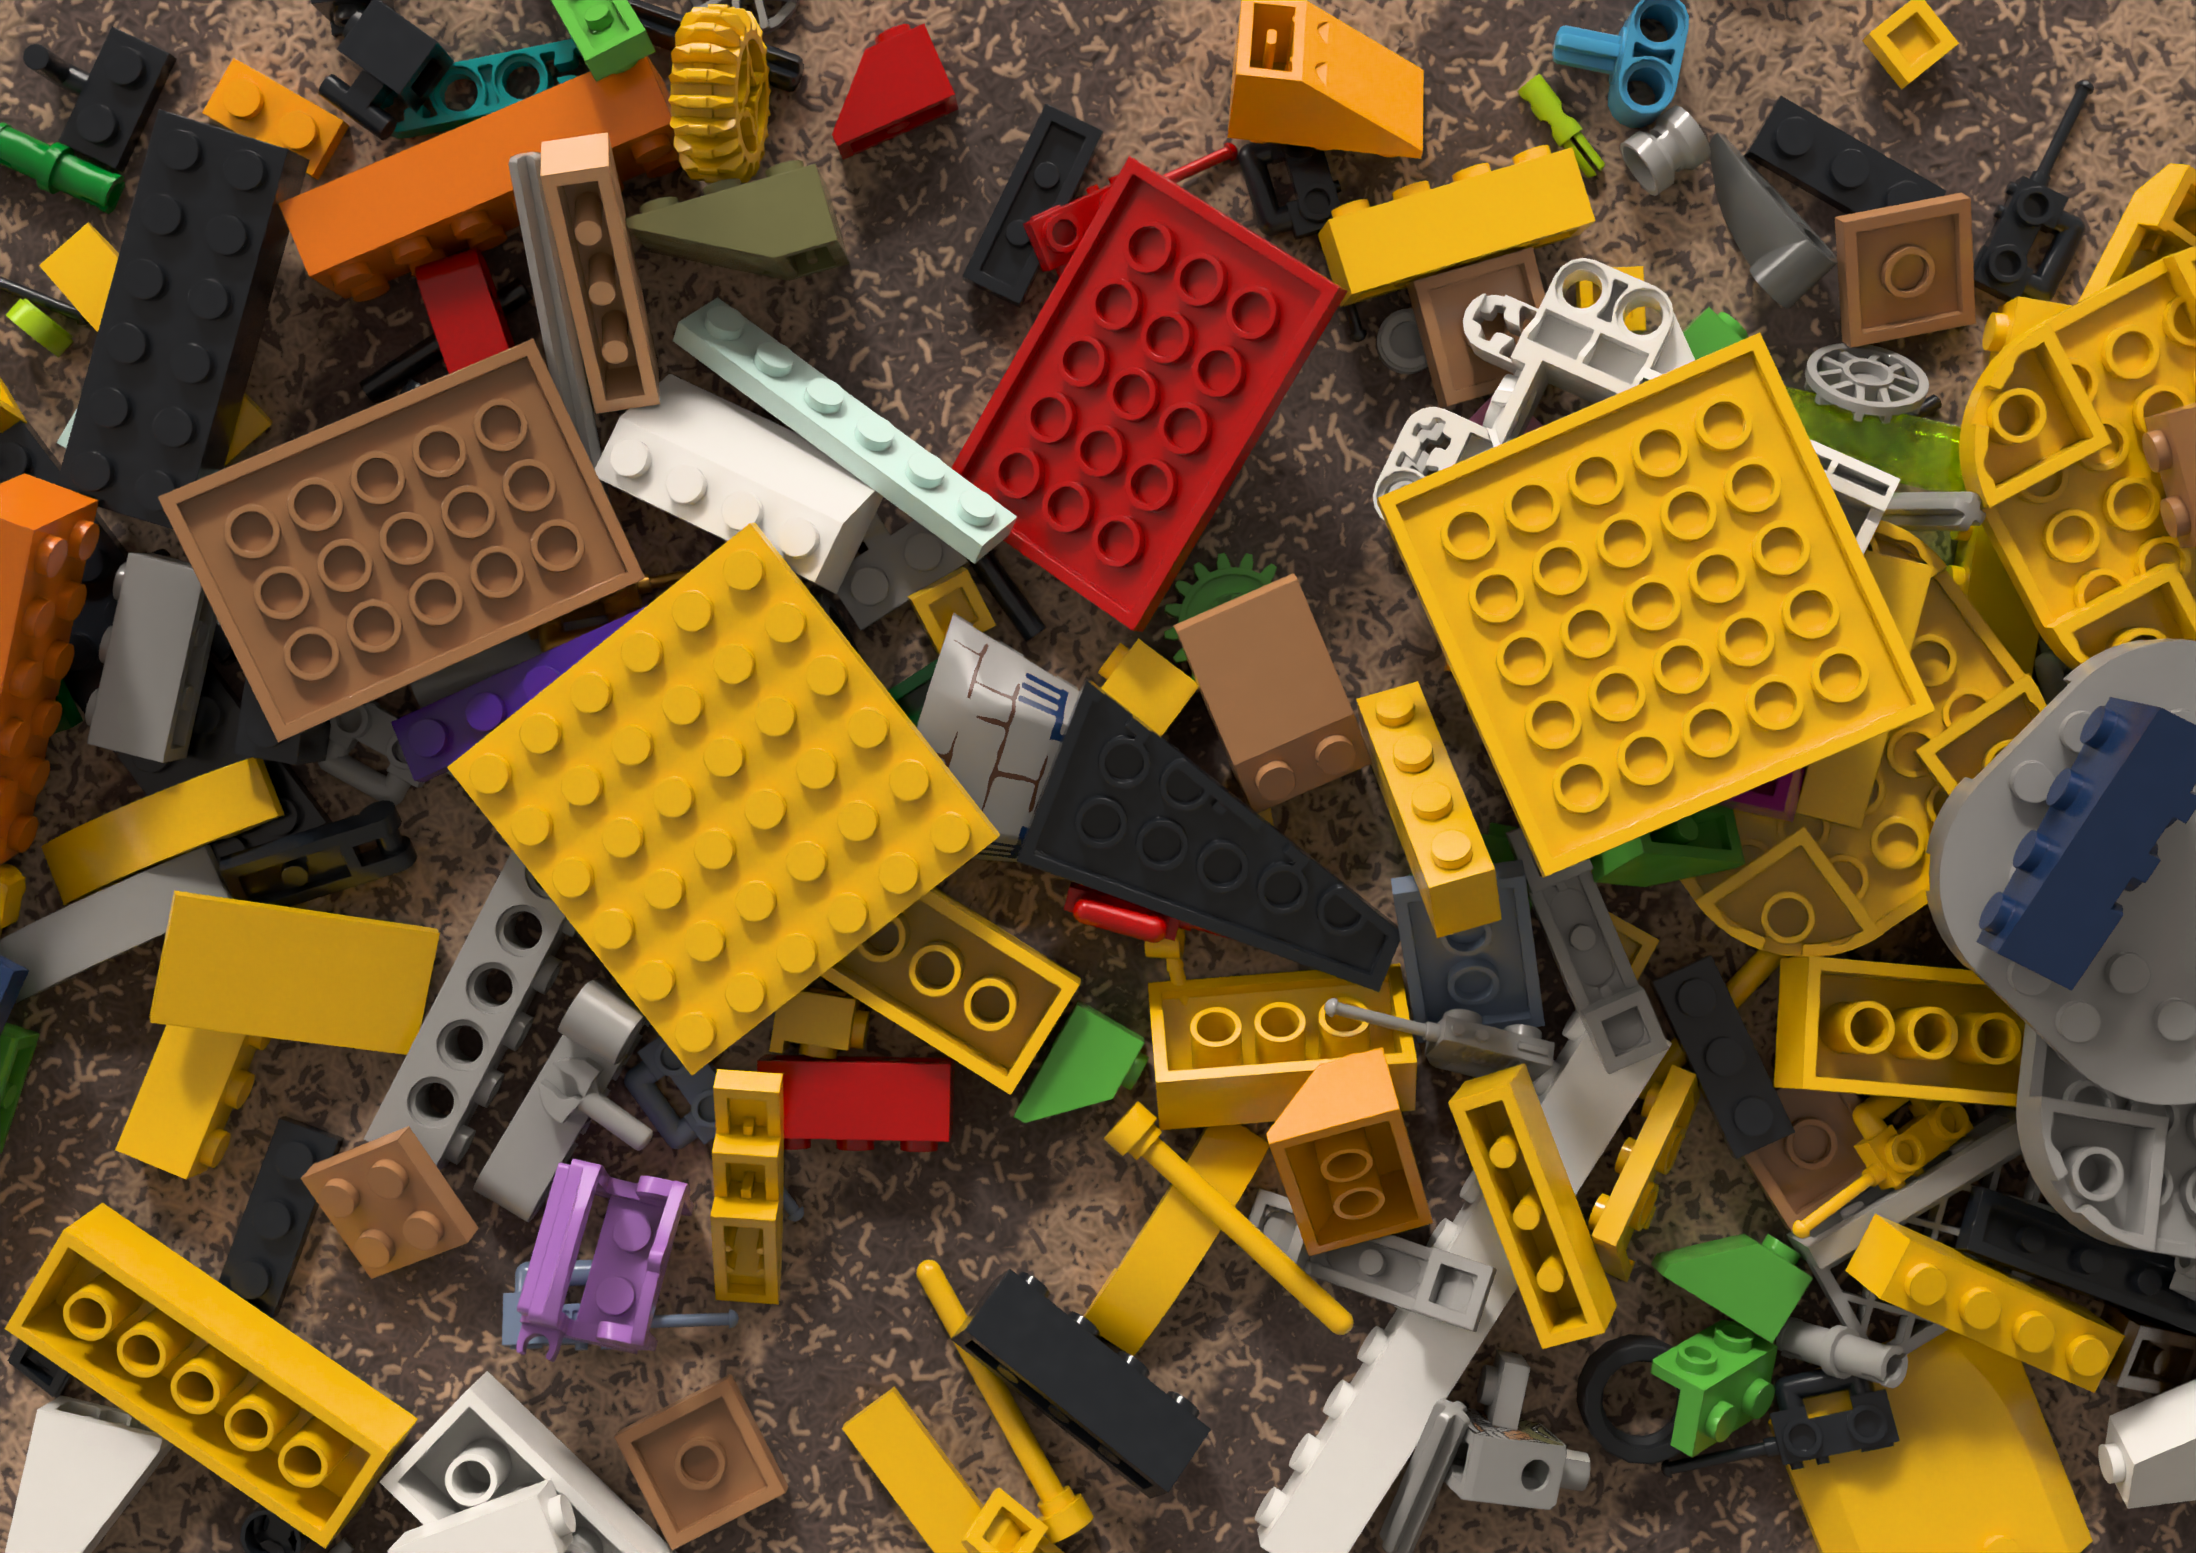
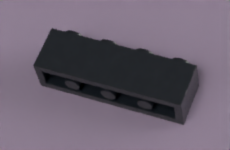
M1009 1269L996 1278L951 1340L1149 1499L1169 1493L1211 1431L1208 1426L1197 1418L1200 1414L1197 1407L1184 1396L1174 1391H1168L1166 1394L1148 1379L1150 1375L1149 1370L1137 1358L1123 1351H1119L1116 1354L1098 1339L1100 1335L1099 1330L1087 1318L1073 1311L1066 1314L1048 1299L1050 1296L1049 1290L1034 1276L1022 1271L1016 1274L1013 1270Z

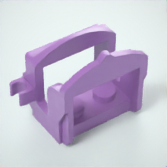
M574 1158L570 1165L559 1162L517 1306V1312L522 1315L520 1319L522 1326L517 1340L516 1351L521 1355H525L529 1341L537 1336H544L548 1339L549 1350L546 1358L550 1362L556 1360L563 1338L637 1354L638 1350L655 1351L658 1340L650 1333V1328L680 1216H691L694 1209V1204L689 1197L691 1189L688 1183L652 1176H640L638 1183L610 1177L603 1165ZM594 1195L609 1198L610 1200L576 1320H573L562 1312Z

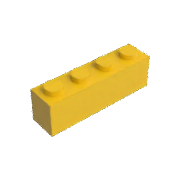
M1549 145L1537 146L1512 157L1514 165L1491 171L1489 163H1481L1456 172L1452 175L1453 183L1431 189L1429 181H1420L1392 193L1393 201L1370 207L1368 199H1359L1331 211L1333 218L1326 222L1318 233V237L1332 281L1348 291L1340 303V307L1407 288L1406 284L1415 280L1530 247L1537 249L1582 234L1595 222V217L1573 147L1551 153Z
M1416 681L1357 698L1356 702L1363 739L1372 761L1371 766L1436 937H1444L1502 920L1494 865L1419 682Z
M166 1025L115 1150L186 1180L207 1171L208 1167L215 1168L223 1158L230 1142L231 1134L225 1131L224 1128L232 1108L239 1109L248 1098L253 1087L255 1075L248 1072L255 1052L257 1049L264 1050L272 1038Z
M1525 1063L1464 1081L1448 1104L1542 1349L1605 1333L1617 1304Z
M1874 1214L1845 1270L1883 1301L2093 1393L2097 1390L2125 1335L2087 1308L1878 1214Z

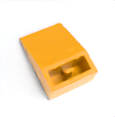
M1241 0L1233 60L1227 138L1249 140L1260 144L1270 142L1307 146L1325 151L1335 149L1372 153L1383 157L1399 156L1421 159L1423 153L1424 70L1307 0Z

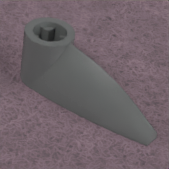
M1717 132L1710 140L1709 146L1714 184L1723 217L1735 242L1751 266L1749 270L1754 279L1777 303L1789 309L1838 263L1837 258L1812 228L1723 134Z

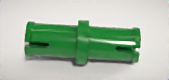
M0 123V164L35 179L38 188L50 194H56L61 191L99 208L104 213L110 214L114 211L125 188L124 176L116 173L113 174L74 156L73 148L60 142L49 145L12 128L9 124Z

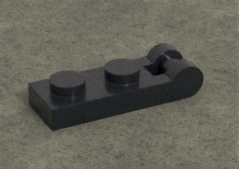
M382 800L368 805L357 815L220 857L219 872L233 899L291 907L402 872L411 867L417 861L418 856L410 838L401 835L398 829L401 826L402 820L394 803ZM376 841L378 846L374 850L361 853L358 845Z

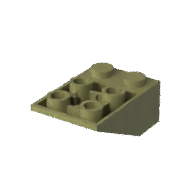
M801 160L779 163L765 171L767 178L746 184H741L740 179L737 178L720 180L705 186L702 189L704 196L680 203L677 197L672 196L654 199L640 206L641 214L625 218L628 229L651 253L791 281L850 264L830 192L816 163L805 167Z

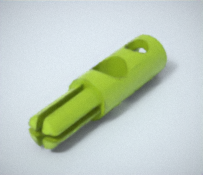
M1541 74L1533 77L1517 91L1522 99L1530 103L1531 110L1540 121L1544 120L1550 124L1552 138L1559 147L1563 146L1565 149L1573 147L1578 166L1587 178H1592L1597 174L1570 139L1574 138L1599 172L1603 170L1605 163L1581 133L1583 128L1576 119L1563 112L1561 100Z

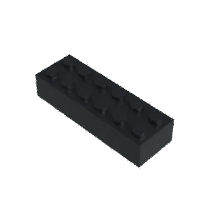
M161 109L158 110L56 485L99 500L98 507L173 529L158 497L224 469L290 232L278 203L300 195L309 159L286 148Z

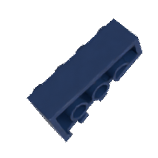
M2110 697L2105 706H2099L2092 712L2082 729L2080 741L2084 745L2071 769L2066 768L2059 773L2048 791L2046 803L2050 807L2037 831L2032 830L2027 833L2015 851L2013 866L2016 870L2003 893L1997 892L1994 894L1982 911L1979 920V927L1982 929V932L1976 941L1977 943L2071 991L2074 989L2123 917V907L2116 902L2124 890L2127 892L2133 891L2142 883H2146L2161 860L2157 855V840L2164 830L2170 827L2177 819L2186 824L2196 810V793L2193 792V788L2196 785V725L2161 707Z

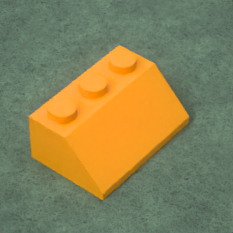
M1383 1047L1363 1053L1348 1054L1341 1059L1319 1064L1266 1133L1269 1147L1308 1255L1313 1256L1433 1224L1421 1176Z

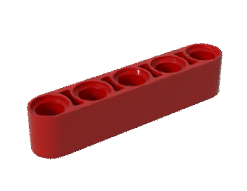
M478 247L415 267V275L420 293L449 374L516 346L490 270Z

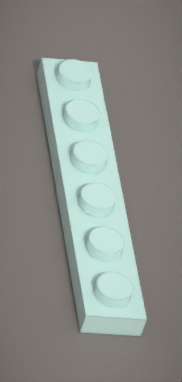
M718 297L678 322L673 342L974 564L1010 535L1017 519L1016 515Z

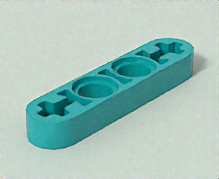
M568 39L454 62L429 95L437 116L430 117V111L424 105L421 106L417 113L411 108H407L404 110L405 120L397 122V126L391 136L395 138H412L452 130L524 100L510 96L507 91L509 75L521 66L532 67L539 73L540 85L533 95L554 87V80L546 65V61L554 60V66L558 71L564 72L574 70L579 66L578 57L581 54L573 40ZM567 75L557 77V80L561 84L577 76ZM458 79H469L475 82L478 89L475 103L470 109L465 111L450 110L445 103V92L448 86ZM391 94L381 105L380 108L383 110L393 105L394 99Z

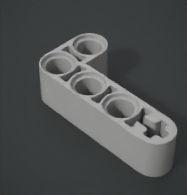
M603 977L589 981L581 989L568 1008L558 1028V1032L563 1034L474 1185V1191L526 1222H530L548 1197L558 1163H568L578 1146L574 1141L580 1133L582 1135L586 1133L593 1121L588 1115L579 1114L571 1115L563 1124L559 1123L545 1112L540 1099L538 1083L546 1079L564 1095L573 1096L578 1094L582 1096L578 1091L575 1078L561 1071L553 1065V1062L566 1057H589L604 1068L598 1077L601 1093L606 1097L611 1091L607 1088L608 1084L612 1079L615 1081L618 1079L643 1037L639 1034L644 1025L649 1027L650 1022L623 989Z

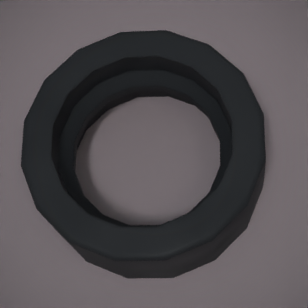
M1628 1334L1605 1342L1588 1357L1578 1377L1576 1402L1584 1425L1606 1452L1628 1463L1653 1465L1674 1458L1681 1452L1671 1446L1680 1389L1676 1388L1677 1406L1670 1422L1659 1431L1645 1436L1629 1435L1615 1428L1607 1418L1603 1407L1604 1388L1610 1376L1619 1368L1633 1362L1652 1363L1654 1358L1673 1348V1346L1653 1336Z

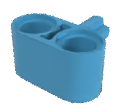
M1641 0L1624 22L1619 35L1567 25L1562 26L1555 37L1552 50L1553 61L1560 65L1609 74L1608 107L1612 116L1620 124L1629 128L1645 127L1652 124L1672 101L1676 92L1689 28V15L1685 5L1680 0ZM1655 19L1659 21L1667 31V41L1653 42L1647 39L1640 29V20ZM1631 81L1647 83L1654 92L1655 104L1642 106L1635 103L1628 94L1627 83Z

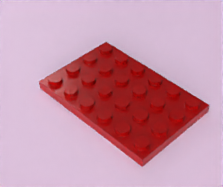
M1129 156L951 469L981 491L989 494L996 502L1017 516L1010 535L1003 540L1132 631L1143 632L1348 291L1146 164Z

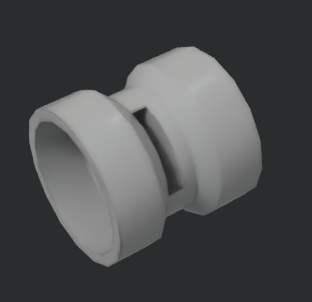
M1677 105L1657 117L1656 125L1650 130V133L1638 131L1620 144V151L1625 164L1642 188L1654 196L1674 184L1675 171L1679 172L1682 169L1693 170L1711 157L1709 143L1698 123L1686 110Z

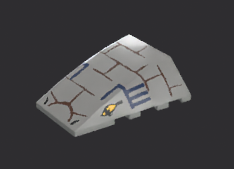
M953 613L917 729L1000 833V836L971 859L1017 862L1018 851L1080 691L1073 684L1058 675L1056 677L1025 659L1024 655L1002 641L1000 643L974 628L973 624Z

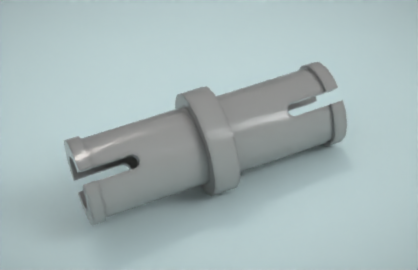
M1789 1317L1776 1337V1346H1778V1350L1782 1351V1357L1795 1358L1819 1365L1827 1375L1836 1378L1846 1379L1853 1375L1893 1389L1903 1382L1907 1373L1908 1357L1907 1354L1902 1353L1904 1350L1902 1347L1861 1338L1860 1334L1853 1328L1836 1325L1829 1329L1804 1322L1799 1318Z

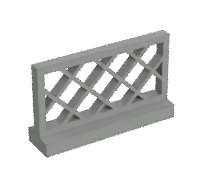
M2001 1106L1973 1122L1972 1126L1974 1129L1954 1143L1947 1151L1942 1152L1923 1166L1924 1173L1917 1177L1911 1175L1905 1180L1906 1185L1898 1190L1894 1188L1881 1190L1878 1185L1876 1187L1870 1186L1811 1230L1809 1237L1802 1239L1795 1236L1792 1232L1786 1234L1793 1248L1802 1254L1801 1258L1809 1265L1842 1326L1853 1328L1860 1334L1861 1338L1868 1339L1866 1331L1873 1308L1900 1314L1895 1338L1887 1342L1886 1345L1902 1347L1904 1349L1902 1353L1909 1354L1948 1330L1943 1326L1886 1301L1876 1299V1295L1865 1286H1863L1861 1295L1840 1289L1830 1269L1854 1255L1874 1214H1878L1902 1226L1906 1223L1925 1227L1923 1235L1936 1241L1939 1231L1959 1236L1961 1227L1942 1223L1948 1198L1961 1190L1971 1192L1972 1187H1985L2061 1215L2047 1199V1203L2038 1201L2041 1191L2033 1180L2031 1173L2029 1174L2023 1197L1996 1190L2002 1166L2019 1155H2022L2024 1159L2017 1131L2016 1111ZM1984 1177L1981 1186L1973 1184L1977 1180ZM1929 1210L1927 1219L1919 1217V1215ZM2006 1267L2003 1268V1271L2025 1281L2033 1278ZM1848 1301L1859 1304L1856 1315ZM1915 1318L1924 1320L1913 1327Z

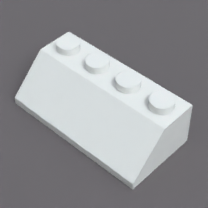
M668 374L659 382L660 404L629 408L619 417L595 467L599 480L724 541L731 539L749 523H756L797 576L837 594L883 499L882 495L798 433L672 374Z

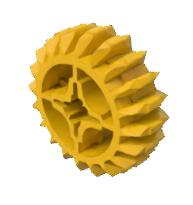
M708 4V7H693L691 12L685 13L681 21V26L675 34L676 47L671 52L673 63L672 72L668 76L671 82V95L668 101L671 104L672 113L670 126L674 129L675 134L673 146L679 152V162L691 180L705 181L706 184L731 178L740 179L741 183H748L760 168V161L765 155L764 142L769 137L767 124L768 116L771 115L769 110L771 90L768 80L770 68L767 66L766 61L767 47L762 41L763 31L754 15L744 8L730 7L727 4Z

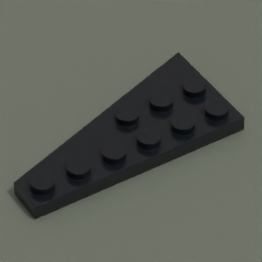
M1087 676L1085 677L1018 851L1017 862L1379 992L1400 943L1398 926Z

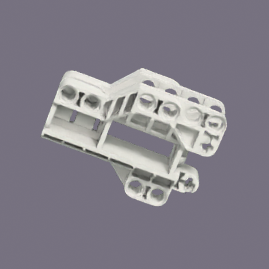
M1580 258L1569 261L1559 269L1539 309L1506 294L1504 297L1499 295L1486 296L1485 293L1472 300L1466 308L1463 318L1464 333L1470 347L1484 361L1507 370L1514 375L1506 374L1495 390L1485 414L1483 426L1438 407L1422 408L1412 414L1405 423L1375 485L1373 493L1374 508L1381 519L1385 521L1377 504L1378 497L1387 494L1388 491L1392 492L1426 477L1429 470L1438 472L1523 435L1548 383L1595 404L1695 361L1673 312L1672 302L1667 294L1656 286L1596 260ZM1578 281H1591L1599 286L1602 291L1601 296L1595 304L1588 308H1575L1565 300L1566 291ZM1646 306L1658 311L1662 317V323L1651 334H1634L1624 324L1627 315L1637 307ZM1497 313H1503L1507 330L1520 337L1517 345H1515L1514 338L1498 332L1492 336L1491 341L1486 340L1480 324L1484 319L1492 321ZM1525 319L1531 320V322L1523 330V323ZM1445 437L1451 441L1446 450L1435 447L1430 455L1425 452V448L1429 443L1440 445ZM1810 439L1864 555L1898 486L1900 478Z

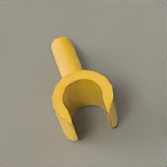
M1178 928L1175 941L1165 938L1158 943L1145 941L1146 957L1165 958L1170 980L1176 986L1184 985L1187 980L1183 968L1185 931ZM1180 996L1178 998L1183 1006H1187L1188 997Z

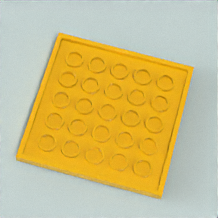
M1760 332L1377 498L1378 507L1543 878L1936 711Z
M749 523L447 767L691 1075L698 1072L1000 836L997 829L756 523Z

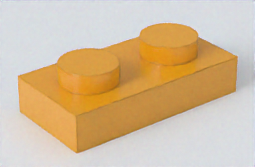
M235 58L232 59L202 112L210 119L235 133L289 149L309 159L306 174L316 180H319L349 127L342 119Z

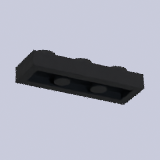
M1780 96L1773 104L1744 155L1846 215L1941 197L1947 192L1783 96Z
M1045 104L962 276L965 282L1019 308L1022 307L1041 268L1023 223L1030 221V217L1060 204V206H1063L1073 201L1103 139L1102 130Z
M1704 956L1649 981L1692 1073L1697 1076L1698 1086L1731 1156L1738 1159L1795 1133L1712 956Z
M287 1116L281 1117L278 1120L218 1281L272 1319L279 1315L319 1204L305 1186L301 1177L313 1164L338 1155L344 1140L343 1137Z

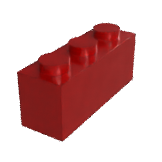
M765 1054L757 1060V1072L783 1074L784 1150L811 1148V1139L836 1140V1149L845 1151L875 1149V1140L900 1141V1150L933 1152L938 1150V1142H949L953 1135L954 1059L837 1056L835 1059H827L806 1055Z

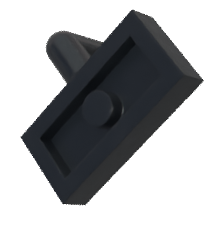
M113 26L90 73L67 63L40 44L28 46L23 54V60L27 67L53 84L79 96L58 142L124 173L177 58Z

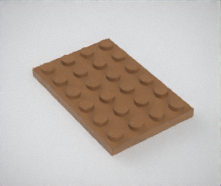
M534 339L158 497L278 742L645 579Z

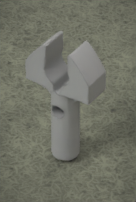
M566 1057L553 1062V1065L561 1071L575 1078L578 1091L582 1096L578 1094L573 1096L564 1095L546 1079L538 1083L540 1099L545 1112L559 1123L563 1124L571 1115L586 1114L637 1151L644 1149L651 1141L653 1131L601 1093L598 1077L604 1068L589 1057Z

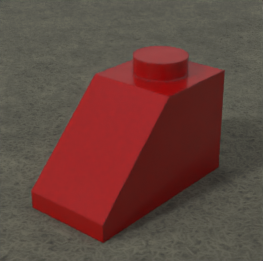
M901 24L889 28L875 38L876 45L865 49L832 132L843 160L959 109L954 90L925 24L912 29L909 24Z

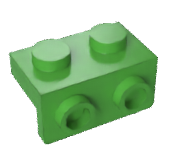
M1723 1319L1654 1358L1651 1374L1680 1389L1671 1446L1690 1457H1694L1716 1442L1725 1441L1732 1432L1751 1420L1761 1418L1768 1411L1775 1394V1388L1771 1384L1778 1346L1755 1335L1753 1331L1738 1322Z

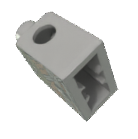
M1467 1408L1466 1414L1470 1418V1424L1444 1481L1460 1499L1551 1510L1557 1503L1560 1488L1583 1491L1586 1488L1590 1477V1458L1586 1452L1566 1449V1445L1540 1423L1520 1419L1517 1431L1491 1425L1484 1411Z

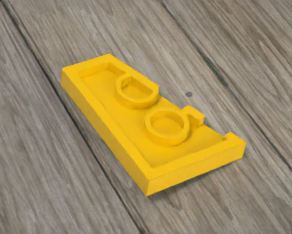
M1674 1065L1671 1066L1664 1083L1655 1081L1651 1085L1641 1115L1647 1119L1638 1138L1628 1137L1624 1142L1615 1164V1172L1620 1174L1610 1196L1604 1193L1599 1196L1588 1221V1229L1593 1231L1591 1236L1603 1270L1625 1282H1628L1636 1262L1629 1259L1626 1252L1634 1230L1641 1231L1643 1228H1649L1657 1208L1654 1205L1658 1196L1659 1185L1653 1182L1656 1173L1659 1172L1667 1175L1672 1169L1700 1098L1696 1074Z

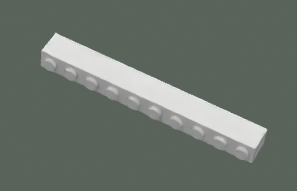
M1575 1009L1562 1032V1035L1569 1040L1557 1059L1553 1060V1067L1532 1083L1576 1196L1668 1049L1608 1074ZM1666 1039V1042L1670 1048L1672 1043ZM1474 1170L1467 1178L1460 1192V1197L1466 1200L1453 1222L1444 1218L1439 1223L1426 1247L1432 1249L1435 1247L1497 1269L1477 1331H1469L1396 1307L1398 1309L1384 1330L1379 1326H1375L1371 1330L1357 1355V1359L1363 1362L1351 1383L1342 1379L1335 1386L1323 1409V1413L1329 1416L1316 1437L1309 1433L1303 1437L1289 1462V1467L1295 1470L1282 1491L1273 1487L1257 1510L1255 1521L1260 1523L1257 1529L1260 1547L1270 1553H1349L1417 1446L1433 1406L1440 1399L1448 1397L1518 1287Z

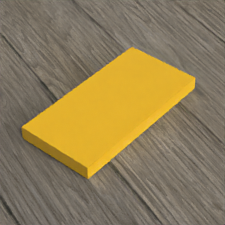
M174 890L149 1016L150 1022L407 1055L421 1028L440 932L437 928Z

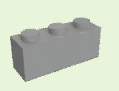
M128 553L127 562L119 567L114 579L113 596L115 600H118L113 626L107 628L100 643L99 659L101 663H104L100 685L91 694L86 707L85 721L90 726L87 744L161 763L187 758L217 617L190 562L155 553Z

